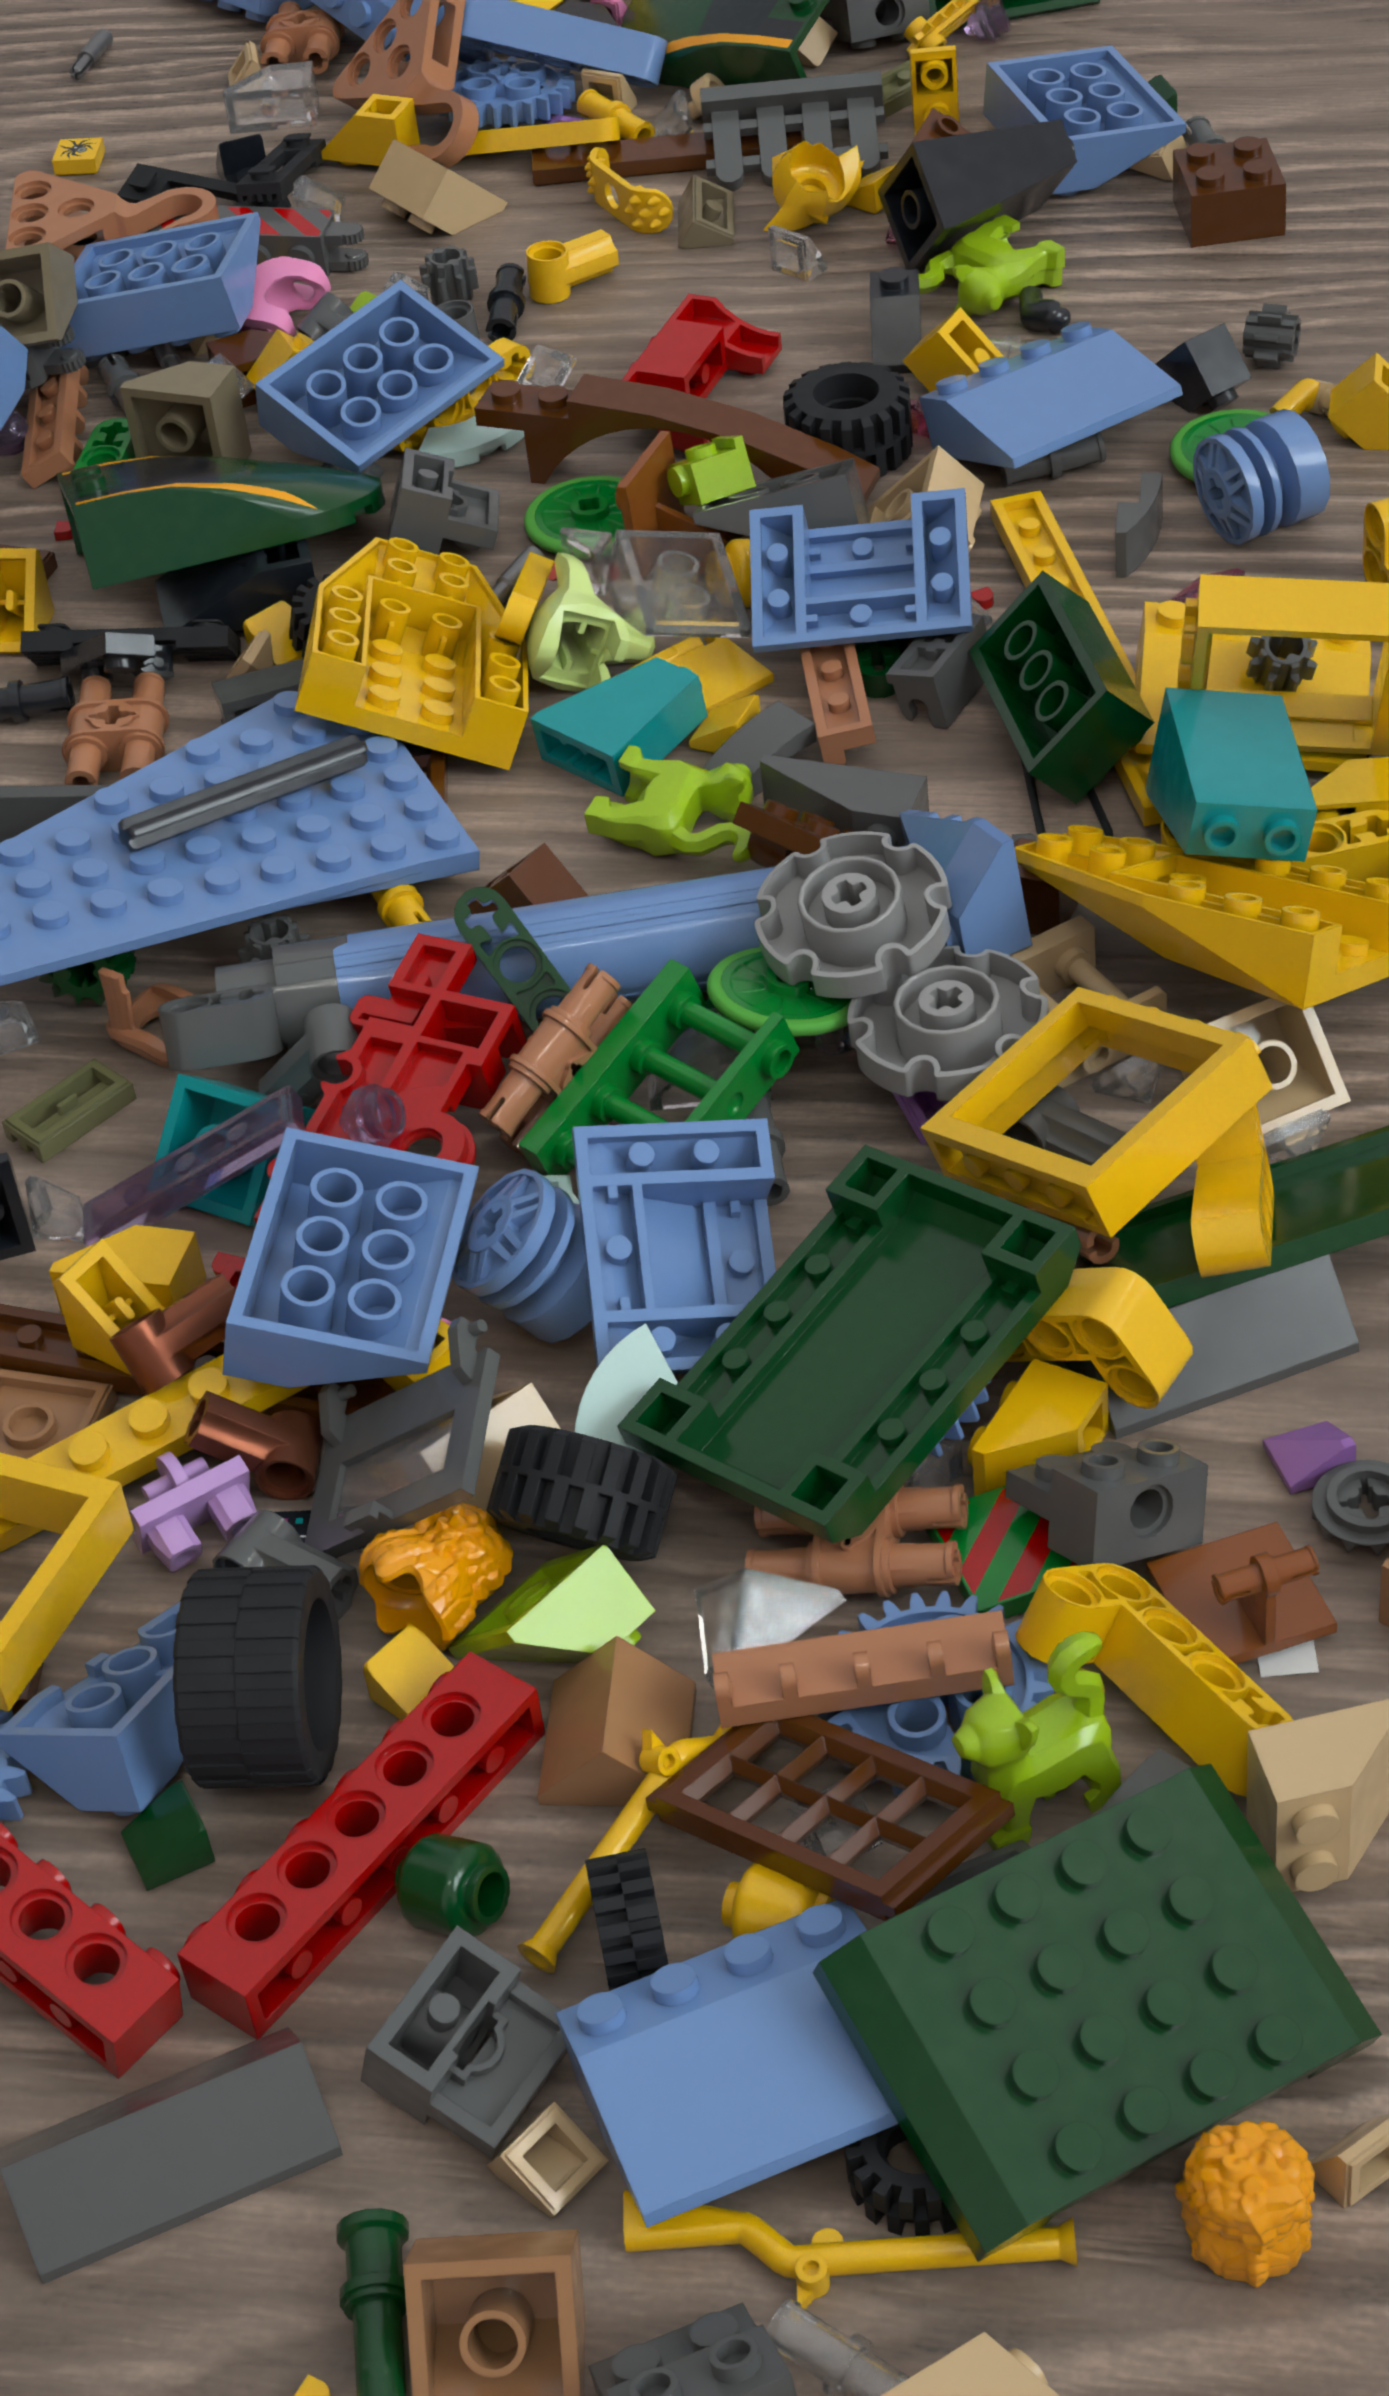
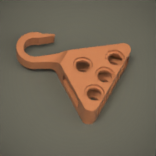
M397 0L338 76L333 86V96L335 99L356 110H359L372 94L413 98L416 115L431 116L437 113L453 112L452 126L442 142L435 146L427 144L408 146L446 168L451 167L468 153L476 138L479 126V113L475 103L452 91L455 86L466 0H422L418 11L413 16L410 14V9L414 0ZM444 5V16L436 26L438 9ZM396 28L394 41L385 50V38L390 30ZM410 53V60L406 62V55ZM370 61L368 74L363 82L359 84V72L362 66Z
M29 170L18 174L14 180L5 250L49 242L72 254L75 263L86 245L77 246L73 244L81 240L96 239L92 242L96 243L143 234L181 215L187 216L181 217L160 230L220 219L215 196L210 191L202 188L181 187L170 189L138 203H129L120 198L116 193L40 171ZM78 211H88V213L85 214Z

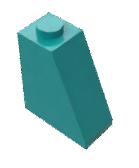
M655 657L536 712L530 718L541 759L624 797L630 782V772L620 768L618 761L628 745L641 748L645 759L663 760L708 717L699 676L686 667H678Z

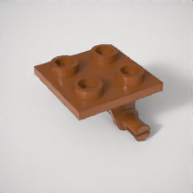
M660 431L646 450L641 453L639 459L625 477L619 481L616 489V505L622 512L625 528V550L630 554L634 576L644 577L663 551L702 555L697 560L698 570L706 576L708 573H710V576H713V564L716 554L724 551L728 542L733 539H740L744 535L695 525L694 519L685 515L684 505H680L679 499L672 493L667 479L669 465L676 463L670 431Z
M1278 1522L1146 1562V1573L1155 1589L1235 1664L1337 1632V1622L1310 1578L1312 1575H1319L1318 1570L1320 1569L1313 1548L1308 1544L1303 1548L1294 1550Z

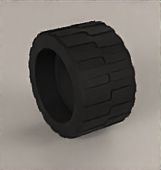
M318 1566L198 1569L187 1581V1586L183 1590L180 1599L181 1603L175 1626L176 1633L173 1648L174 1714L180 1752L183 1755L185 1768L191 1779L200 1788L318 1786L325 1781L328 1773L332 1770L341 1724L342 1655L339 1623L333 1592H331L327 1576Z

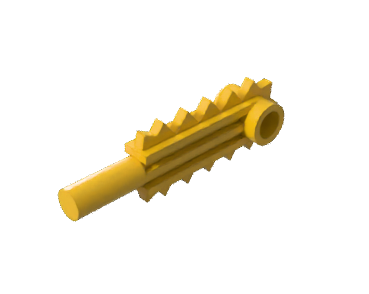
M952 0L928 20H925L922 16L917 17L904 32V37L911 43L906 49L909 52L908 55L910 56V49L945 46L947 43L945 38L984 8L991 0Z

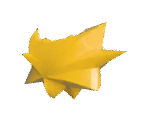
M804 140L793 148L772 157L773 195L780 208L763 231L791 232L813 223L827 224L830 216L841 211L850 202L860 185L861 168L864 161L860 160L858 146L856 145L837 156L822 142L812 145Z

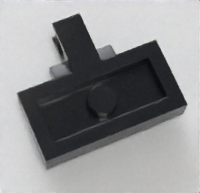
M103 632L60 653L61 674L80 675L81 682L86 677L92 675L107 678L109 682H113V675L132 673L136 677L143 672H154L166 681L174 677L173 649L169 645H155L154 635Z

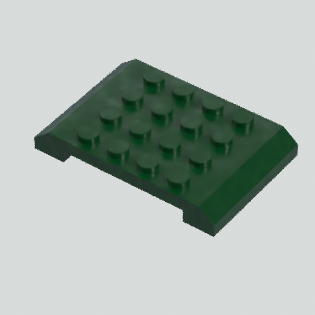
M866 1144L825 1189L832 1209L681 1381L675 1385L659 1378L617 1426L626 1444L831 1543L856 1537L864 1533L1067 1289L1081 1248L1076 1228Z
M1212 1764L1187 1768L859 1934L821 1960L812 1972L978 2262L1043 2227L1060 2212L1200 2136L1203 2131H1209L1214 2126L1222 2124L1305 2077L1310 2079L1372 2045L1382 2035Z

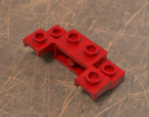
M688 293L657 335L651 338L647 348L636 362L630 365L628 372L622 380L671 388L706 399L727 369L736 370L745 375H763L782 350L781 333L767 331L741 320L726 309L716 297ZM658 429V433H659L660 431H670V430ZM670 431L673 448L680 449L682 452H685L688 448L711 442L690 434Z

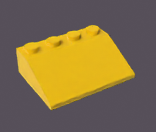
M1169 600L1162 603L1144 602L1136 652L1135 688L1155 723L1146 731L1142 740L1135 746V753L1152 755L1165 688H1177L1185 603ZM1213 634L1206 688L1264 690V686L1260 682L1255 683L1252 677H1247L1246 675L1249 662L1253 659L1246 653L1251 637L1261 638V636ZM1311 638V640H1316L1318 644L1313 657L1310 659L1318 665L1313 679H1302L1296 692L1369 695L1371 669L1370 641ZM1299 751L1305 770L1332 772L1349 759H1365L1367 757L1364 754Z

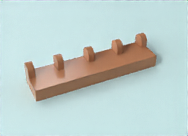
M85 365L73 373L51 374L44 384L30 389L21 476L33 489L50 480L57 473L73 470L76 465L74 460H78L83 451V445L75 434H81L85 430V418L77 410V408H84L87 404V392L81 386L89 381V370Z
M855 644L800 648L823 762L845 765L846 757L844 750L877 743Z
M1002 1610L712 1653L713 1683L722 1728L982 1690L983 1672L991 1667L997 1672L1003 1686L1015 1685L1009 1637L1005 1629Z

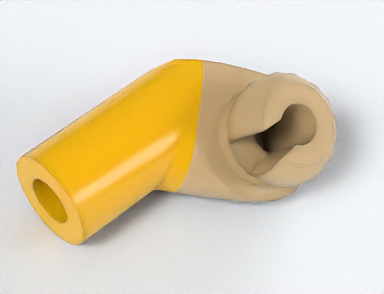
M1302 379L1284 394L1269 411L1274 413L1286 409L1295 411L1299 415L1306 411L1318 415L1325 413L1328 416L1331 389L1336 385L1316 379Z

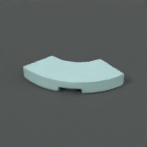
M474 415L466 421L453 425L429 427L419 451L454 459V468L478 463L480 456L491 454L499 446L503 450L509 449L524 437V431L477 426Z
M646 1323L622 1339L604 1357L592 1374L579 1404L574 1432L640 1451L625 1443L617 1427L618 1424L659 1378L675 1385L678 1384Z

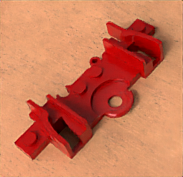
M420 933L416 935L388 984L391 993L390 999L366 995L361 997L350 1014V1022L359 1036L351 1049L336 1055V1060L342 1074L351 1076L338 1084H332L327 1081L320 1083L324 1096L304 1131L401 1151H407L409 1146L417 1140L432 1138L441 1143V1151L436 1158L474 1165L476 1145L473 1136L464 1124H460L454 1117L447 1114V1111L455 1112L458 1105L480 1110L484 1109L506 1074L501 1057L509 1058L513 1053L518 1054L527 1040L515 1005L459 993L477 962L472 944ZM277 1157L267 1166L269 1179L271 1178ZM262 1204L260 1205L258 1211L254 1216L256 1224L261 1211ZM218 1251L212 1261V1269L216 1276L223 1274L227 1281L236 1289L246 1258Z

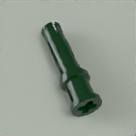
M383 2208L364 2209L353 2212L343 2217L336 2227L337 2244L346 2253L347 2281L340 2287L339 2304L346 2317L353 2321L357 2396H406L402 2317L406 2314L402 2246L409 2239V2222L403 2214Z

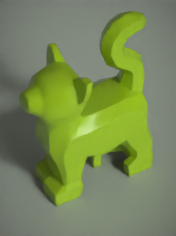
M1002 215L990 222L984 223L977 230L959 239L950 250L932 258L926 265L925 273L919 274L920 294L935 291L945 279L944 274L952 275L958 281V303L954 312L961 307L969 317L972 314L990 315L1000 308L1003 301L1019 298V294L1024 287L1041 284L1048 287L1062 285L1063 267H1065V247L1052 240H1044L1034 247L1015 250L1007 238L1010 237V233L1020 230V222L1007 215Z
M628 745L618 762L620 768L630 772V782L625 793V799L629 804L624 805L623 803L611 802L608 796H595L584 813L588 833L611 838L613 841L621 842L627 846L642 849L653 856L661 857L672 854L703 856L723 846L735 845L732 858L735 862L742 863L750 859L748 842L751 832L732 822L740 802L752 803L754 797L751 783L752 772L742 763H725L712 770H707L681 760L645 759L641 748ZM709 811L727 821V823H718L699 833H691L696 820L703 812Z
M1081 1631L1070 1635L1055 1647L1048 1659L1047 1682L1056 1693L1047 1696L1023 1713L1007 1694L997 1672L992 1667L984 1670L982 1675L983 1696L966 1709L962 1723L951 1739L958 1755L962 1759L972 1761L970 1772L977 1783L999 1791L1001 1798L1013 1802L1015 1816L986 1841L993 1850L1021 1839L1029 1843L1032 1836L1030 1816L1036 1798L1044 1797L1045 1801L1055 1797L1056 1792L1067 1788L1078 1779H1082L1087 1782L1088 1788H1090L1083 1794L1085 1805L1091 1813H1094L1103 1807L1122 1784L1121 1766L1112 1750L1111 1728L1104 1714L1105 1692L1100 1673L1080 1668L1103 1648L1101 1638L1094 1632Z

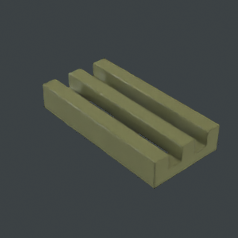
M94 1058L2 1121L6 1138L13 1143L19 1139L22 1149L28 1153L34 1150L36 1158L45 1163L137 1098L132 1082Z

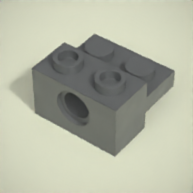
M830 0L820 14V17L833 22L834 30L838 32L835 39L851 43L852 49H861L876 46L877 38L890 35L893 41L907 40L904 37L906 28L919 16L928 20L930 18L929 0Z
M405 448L391 502L388 540L393 537L403 538L415 543L420 550L437 555L439 554L443 538L450 539L455 545L468 550H478L481 547L493 550L498 534L500 490L452 479L455 465L454 459Z
M1146 1439L1140 1441L1137 1448L1133 1449L1119 1442H1099L1092 1445L1090 1451L1070 1456L1045 1455L1037 1458L1036 1464L1007 1470L1005 1497L1049 1521L1047 1547L1078 1565L1096 1563L1122 1565L1203 1543L1208 1465L1180 1451V1446L1170 1440Z
M456 1926L366 2047L360 2081L425 2125L431 2117L492 2159L567 2054L555 2014L562 2009L520 1982V1967L459 1926ZM491 2032H492V2035L489 2037V2039L487 2040V2042H486V2043L484 2044V2046L481 2048V2046L483 2045V2043L486 2041V2039L488 2038V2036H489V2035L491 2034ZM481 2048V2050L479 2051V2053H478V2054L476 2055V2057L473 2059V2057L475 2056V2054H476V2053L478 2052V2050Z
M743 2302L720 2312L708 2313L691 2324L645 2343L628 2346L616 2355L588 2366L598 2396H797L791 2373L764 2325H755Z

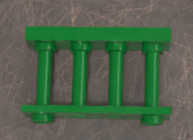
M670 959L518 1145L534 1171L541 1175H567L571 1169L575 1168L572 1141L573 1127L607 1125L613 1120L621 1125L670 1123L628 1100L643 1080L651 1074L701 1100L684 1122L746 1119L775 1081L782 1078L789 1071L795 1056L800 1051L784 1016L773 1011L755 1034L705 1008L704 1006L707 1002L690 969ZM691 1028L739 1053L718 1080L666 1053L684 1030Z

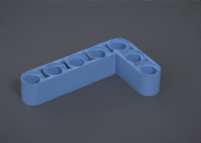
M466 0L458 60L468 64H473L478 59L491 61L494 53L498 52L581 72L583 68L619 73L624 75L628 84L646 88H657L668 42L661 37L510 0Z

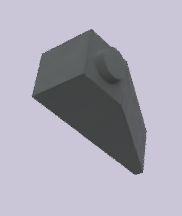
M764 754L760 760L764 806L767 799L782 803L800 811L797 817L799 820L803 810L817 814L835 822L834 827L841 830L840 834L844 829L853 832H883L890 834L892 846H905L899 813L909 809L929 812L927 776Z

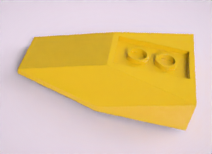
M375 537L318 586L294 711L510 770L529 713L527 642L523 639L522 644L518 645L495 636L505 608L479 568L470 564L466 558L451 552H442L440 555L420 550L415 543L403 538L393 537L385 540Z
M1070 825L1067 827V833L1063 834L1041 833L1037 835V841L1015 847L1017 863L1162 957L1299 1009L1305 1010L1389 977V878L1371 877L1367 878L1366 882L1348 879L1347 870L1330 865H1313L1309 870L1291 866L1292 861L1185 854L1180 846L1159 844L1153 840L1141 837L1119 838L1105 836L1102 829L1088 825Z

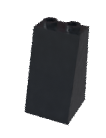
M1061 119L912 142L877 191L906 270L918 269L919 273L925 271L926 265L932 258L950 250L959 239L977 230L984 223L994 220L996 217L1007 215L1019 221L1038 211L1077 163L1075 147L1072 140L1068 137Z

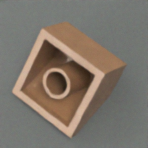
M579 2229L418 2238L415 2240L403 2263L412 2396H584L585 2304Z

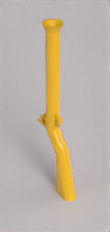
M720 1724L713 1736L680 1739L672 1742L668 1747L661 1742L651 1729H642V1751L639 1756V1764L642 1771L647 1773V1775L588 1859L630 1851L656 1814L648 1810L645 1798L732 1727L722 1728ZM586 1864L582 1866L535 1935L517 1946L520 1954L528 1962L547 1973L555 1972L557 1954L593 1904Z
M624 2190L623 2232L626 2252L741 2244L773 2272L784 2278L796 2279L799 2315L814 2299L821 2298L828 2292L831 2283L830 2277L1053 2260H1062L1078 2267L1073 2217L1058 2226L1041 2227L978 2262L962 2233L843 2241L839 2231L833 2228H823L814 2234L811 2244L793 2245L763 2219L751 2212L710 2205H701L646 2228L629 2190Z

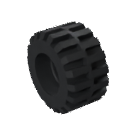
M848 361L838 364H827L819 366L816 370H809L801 374L802 378L794 379L789 384V389L784 392L783 410L786 426L838 446L879 467L880 477L886 475L889 470H896L902 465V460L909 458L911 448L913 447L910 388L908 383L904 382V377L898 372H891V368L883 365L876 366L870 362L857 363Z
M538 1425L510 1428L508 1431L486 1511L500 1524L548 1542L581 1551L598 1545H606L617 1559L643 1561L656 1558L678 1476L659 1459L613 1442L552 1427Z

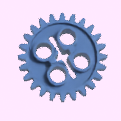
M510 56L507 60L492 57L491 61L478 59L470 65L459 64L460 70H456L455 86L452 90L475 103L479 113L478 128L487 124H493L494 129L500 128L502 124H509L511 127H517L518 123L534 125L535 121L539 119L551 120L550 114L562 115L563 109H571L572 102H576L575 75L570 73L569 69L527 59L516 60L515 56ZM453 112L439 113L440 117L447 116L449 122L453 121Z
M941 1591L935 1606H925L920 1595L912 1593L910 1609L900 1611L895 1604L886 1600L883 1601L884 1618L880 1621L865 1613H860L857 1616L859 1631L979 1613L977 1596L971 1595L958 1608L951 1607L948 1591ZM999 1604L988 1611L1002 1610L1005 1624L1004 1606ZM1018 1620L1005 1626L1009 1637L1015 1685L1004 1686V1688L1023 1713L1047 1696L1054 1694V1689L1047 1682V1663H1043L1029 1655L1016 1641L1015 1633L1022 1621ZM840 1630L837 1635L851 1632ZM982 1690L819 1714V1718L967 1779L972 1778L977 1782L970 1772L972 1761L962 1759L952 1744L951 1739L954 1733L947 1723L944 1705H949L950 1724L954 1730L955 1728L958 1730L966 1709L983 1696ZM892 1785L893 1794L899 1795L903 1791V1789Z

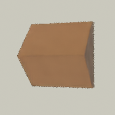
M618 1636L612 1638L553 1681L538 1789L539 1805L625 1806L647 1775V1773L642 1771L639 1764V1756L642 1751V1729H651L667 1747L674 1741L692 1738L697 1693L695 1681Z

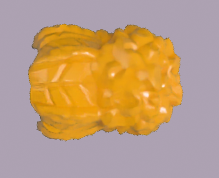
M456 1504L416 1522L411 1528L390 1529L386 1533L377 1534L360 1554L359 1584L373 1598L376 1608L377 1626L384 1634H396L412 1624L422 1631L440 1651H445L476 1617L475 1611L477 1606L502 1586L505 1575L510 1573L512 1569L513 1550L508 1540L504 1539L501 1532L496 1528V1520L486 1510H482L473 1504Z
M1244 2121L1238 2125H1216L1208 2132L1203 2131L1201 2138L1195 2142L1189 2157L1185 2161L1182 2180L1175 2184L1176 2199L1181 2201L1182 2205L1181 2217L1185 2221L1186 2232L1192 2241L1190 2245L1192 2246L1191 2255L1193 2258L1206 2264L1216 2275L1222 2276L1224 2279L1247 2282L1254 2288H1258L1265 2283L1268 2277L1288 2274L1292 2268L1297 2266L1302 2254L1311 2248L1312 2231L1310 2230V2219L1313 2216L1310 2204L1315 2200V2193L1313 2191L1315 2172L1311 2162L1308 2160V2152L1285 2129H1279L1278 2125L1274 2122L1261 2121L1259 2124H1256L1252 2121Z

